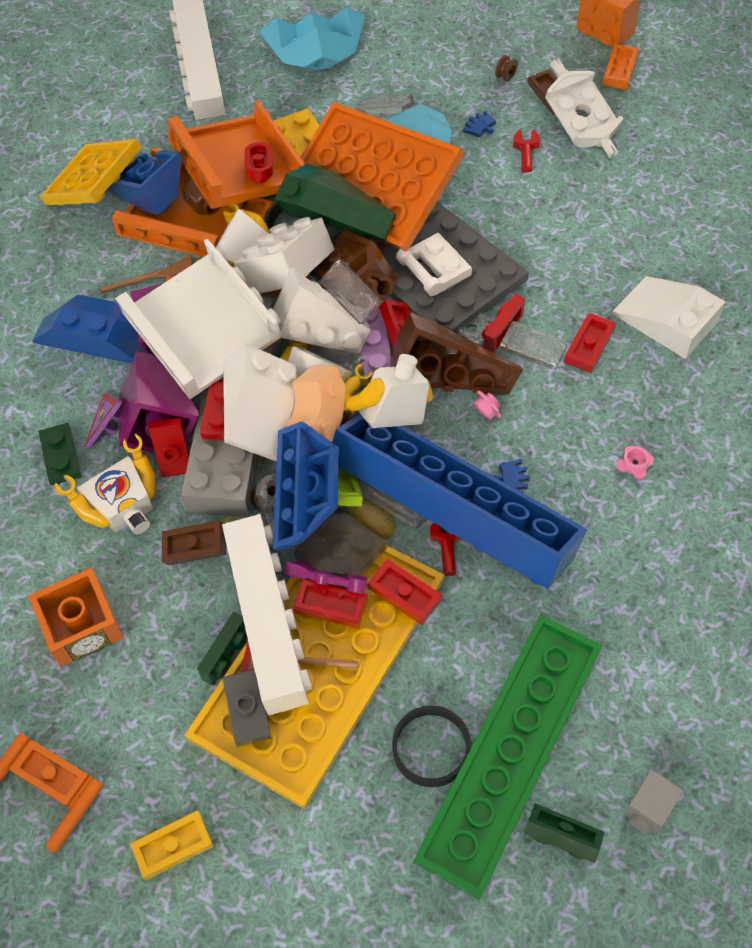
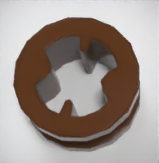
M503 55L497 64L495 76L498 78L503 77L504 81L509 82L517 71L518 60L514 58L510 60L509 56Z

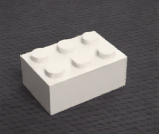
M305 217L295 221L290 226H287L286 223H281L272 227L270 234L256 240V246H252L242 252L243 256L234 263V266H237L246 279L245 284L249 288L255 287L260 294L282 289L291 267L298 270L300 275L306 277L335 249L323 219L310 220L309 217Z

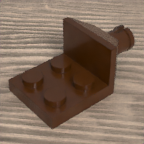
M344 231L332 242L335 250L309 273V275L334 287L342 299L360 310L374 298L380 300L387 299L386 294L383 292L391 295L394 290L393 282L397 279L375 242L348 231Z

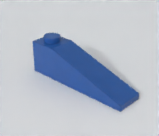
M162 150L158 151L155 157H149L147 153L140 154L131 165L125 167L120 173V179L110 185L107 191L144 212L156 215L166 212L171 206L170 203L178 195L182 159L178 152Z

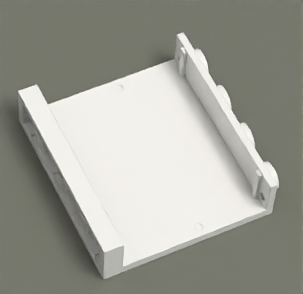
M208 239L204 240L208 255L135 303L126 292L115 298L123 315L189 399L224 377L223 361L245 344L263 350L281 338L279 329L281 320L272 308L266 309L262 304L263 299L256 288H249L245 284L246 279L237 266L232 268L228 264L229 259L220 246L215 248Z

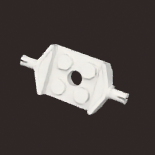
M559 58L553 60L550 66L558 77L547 90L545 98L574 145L580 148L602 146L608 158L616 156L619 151L611 141V137L619 129L624 118L622 116L615 117L592 81L595 73L593 71L569 72ZM583 110L588 114V116L583 117L577 115L576 111Z

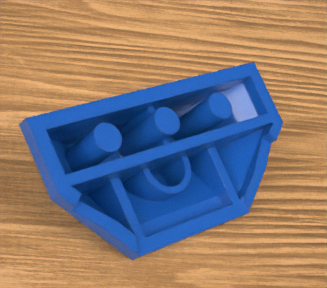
M79 294L43 318L32 340L33 343L126 363H132L136 351L144 352L139 343L137 331L123 315L117 302Z
M303 421L278 430L273 549L276 551L303 543L338 508L339 447Z

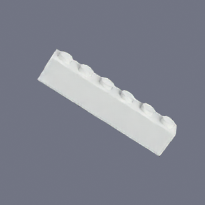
M172 0L174 10H170L172 26H175L172 28L175 42H180L176 43L178 59H183L179 60L181 75L187 76L182 78L185 94L190 93V95L185 96L188 112H194L195 120L226 115L203 0Z
M261 514L222 524L259 691L268 716L308 705L309 701L306 691L312 690V685L307 669L302 671L300 669L298 660L305 658L300 639L293 640L291 630L297 629L292 608L285 609L284 601L289 600V594L285 580L278 581L277 572L282 571L278 553H271L270 545L273 544L271 525L264 526Z

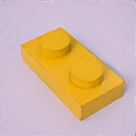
M198 810L130 843L145 881L214 847Z

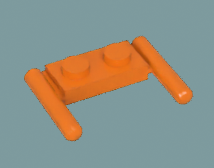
M22 733L18 734L0 759V783L7 773L11 771L19 778L70 809L46 843V847L50 852H58L104 785L40 744L30 740Z

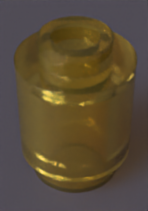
M363 499L362 507L351 506L348 511L347 519L351 521V526L379 542L382 539L388 540L396 529V524L394 523L395 516L370 499Z

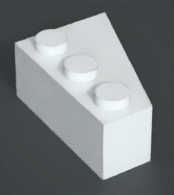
M290 268L273 309L281 320L279 324L281 338L360 354L371 330L362 311L336 294L332 295L324 290L314 280L310 281L300 275L299 271L295 268Z

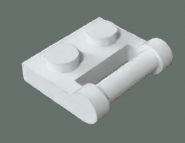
M439 233L410 247L407 252L400 249L396 254L398 262L411 270L424 285V290L429 296H435L472 275V267ZM420 258L438 278L432 277L417 259Z

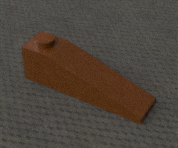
M411 312L396 338L390 367H396L401 354L414 356L417 359L416 368L428 379L431 388H442L446 392H454V389L472 390L473 393L480 390L485 394L509 395L523 371L521 366L434 321Z

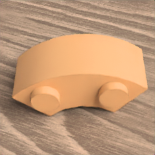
M338 366L310 367L292 382L295 393V407L290 420L284 427L303 421L332 442L335 431L340 427L343 417L345 383L341 378Z

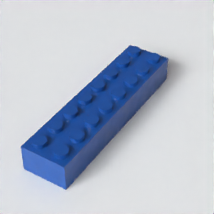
M358 414L335 431L332 443L339 447L338 467L340 470L355 476L369 487L379 490L391 497L393 501L415 511L422 518L434 522L448 533L470 543L477 550L487 553L499 560L503 565L525 575L532 582L549 589L574 560L587 532L586 528L404 426L371 428L362 415Z

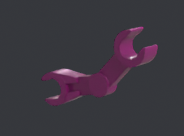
M295 560V563L286 561L284 572L285 575L294 578L313 579L318 584L345 586L346 590L365 594L368 577L361 575H348L347 578L331 575V573L325 571H316L308 563Z

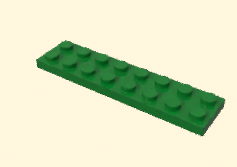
M540 614L413 860L414 864L480 900L603 645Z

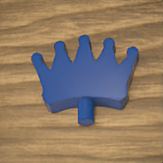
M484 111L483 115L476 113V118L470 116L469 121L471 122L466 121V127L463 128L464 133L481 137L485 131L490 134L494 132V129L491 127L496 124V120L487 111Z
M522 459L502 462L499 466L502 475H494L495 478L518 491L520 489H528L529 486L527 483H522V481H529L530 476L520 474L527 472L528 468L517 466L522 464Z

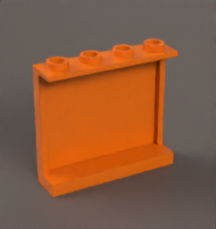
M259 100L255 101L254 115L189 129L185 128L179 117L168 119V142L173 150L181 155L182 164L211 209L277 194L285 175L305 165L304 160L299 158L294 151L293 145L287 141L282 134L281 128L276 126L271 119L270 113L264 109ZM262 142L272 147L273 176L263 183H255L245 175V148L252 143Z
M152 148V149H151L152 157H155V156H156L155 154H156L158 151H162V150ZM181 162L178 195L170 203L171 206L166 212L156 215L144 212L130 204L126 212L116 210L111 219L117 236L205 257L208 255L204 240L208 239L216 248L229 224L226 222L223 212H233L230 206L227 205L222 206L212 215L197 214L183 198L185 182L190 175ZM248 201L237 203L239 209H244Z

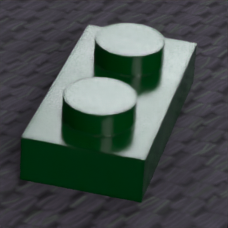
M69 423L39 430L50 485L53 486L55 483L67 482L64 479V475H68L73 479L81 478Z
M235 612L231 614L201 661L197 670L203 681L214 686L218 678L222 679L231 667L232 661L230 659L236 649L241 650L245 646L248 637L243 616Z
M536 803L524 831V834L533 837L539 843L553 845L567 851L575 858L586 859L593 863L596 862L605 833L602 830Z

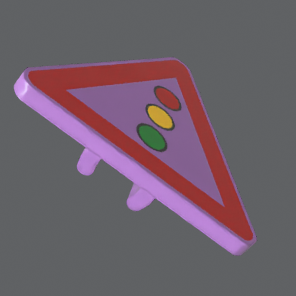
M106 392L103 394L84 445L85 449L89 450L102 431L115 434L116 425L109 421L113 419L119 422L118 409L121 406V400Z

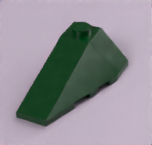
M305 164L287 173L275 197L277 203L288 216L299 219L309 217L310 220L322 218L325 226L381 241H386L396 218L395 213L333 170L311 164Z

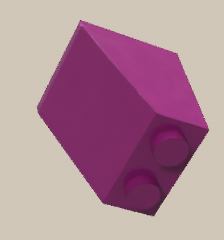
M136 351L119 394V400L122 401L119 407V446H123L125 439L128 448H138L139 442L135 437V434H137L142 439L141 450L155 453L149 432V422L181 418L187 442L198 418V410L155 355Z

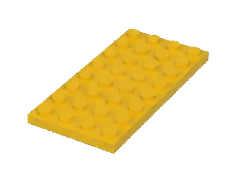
M331 517L329 524L322 530L302 561L314 567L316 571L329 572L331 575L347 578L348 575L368 577L365 591L368 594V601L359 629L294 613L293 606L302 578L291 577L286 584L289 600H285L284 605L286 610L292 608L297 629L291 630L293 640L300 639L304 657L356 661L360 664L359 668L299 663L301 671L307 669L312 685V690L306 691L309 704L270 716L267 714L272 739L236 747L222 678L185 733L186 740L305 810L418 625V622L369 590L368 582L387 559L437 592L444 582V574ZM334 585V586L346 588L345 586ZM247 643L224 677L241 673Z

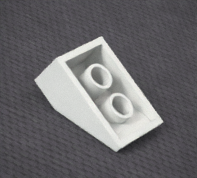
M645 276L613 310L612 314L686 359L719 322L725 301L699 286Z
M245 344L223 361L224 442L277 461L278 430L285 428L284 426L291 418L295 403L292 382L297 379L296 365Z

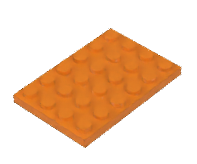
M333 102L300 159H303L305 164L333 170L395 213L396 218L386 241L381 242L407 252L465 153L460 147Z

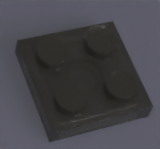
M338 507L329 519L293 552L296 559L308 563L316 571H325L331 573V575L348 578V575L362 576L387 549V543ZM334 585V586L346 588L345 586Z

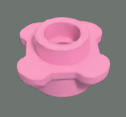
M478 390L476 393L479 398L473 402L475 408L489 421L495 415L500 419L502 416L498 408L501 405L497 399L490 393L484 395Z
M628 446L624 450L623 459L617 462V468L619 471L628 472L635 479L641 480L646 477V470L648 466L653 464L654 458L642 447ZM633 461H637L638 464L635 465V464H633L632 462H633Z

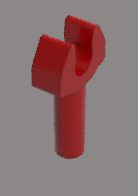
M518 130L513 137V148L521 151L522 172H532V150L540 146V136L535 130H532L530 140L522 139L521 130Z
M433 522L430 527V540L436 541L441 545L444 576H455L454 543L461 538L450 533L441 532L440 526Z

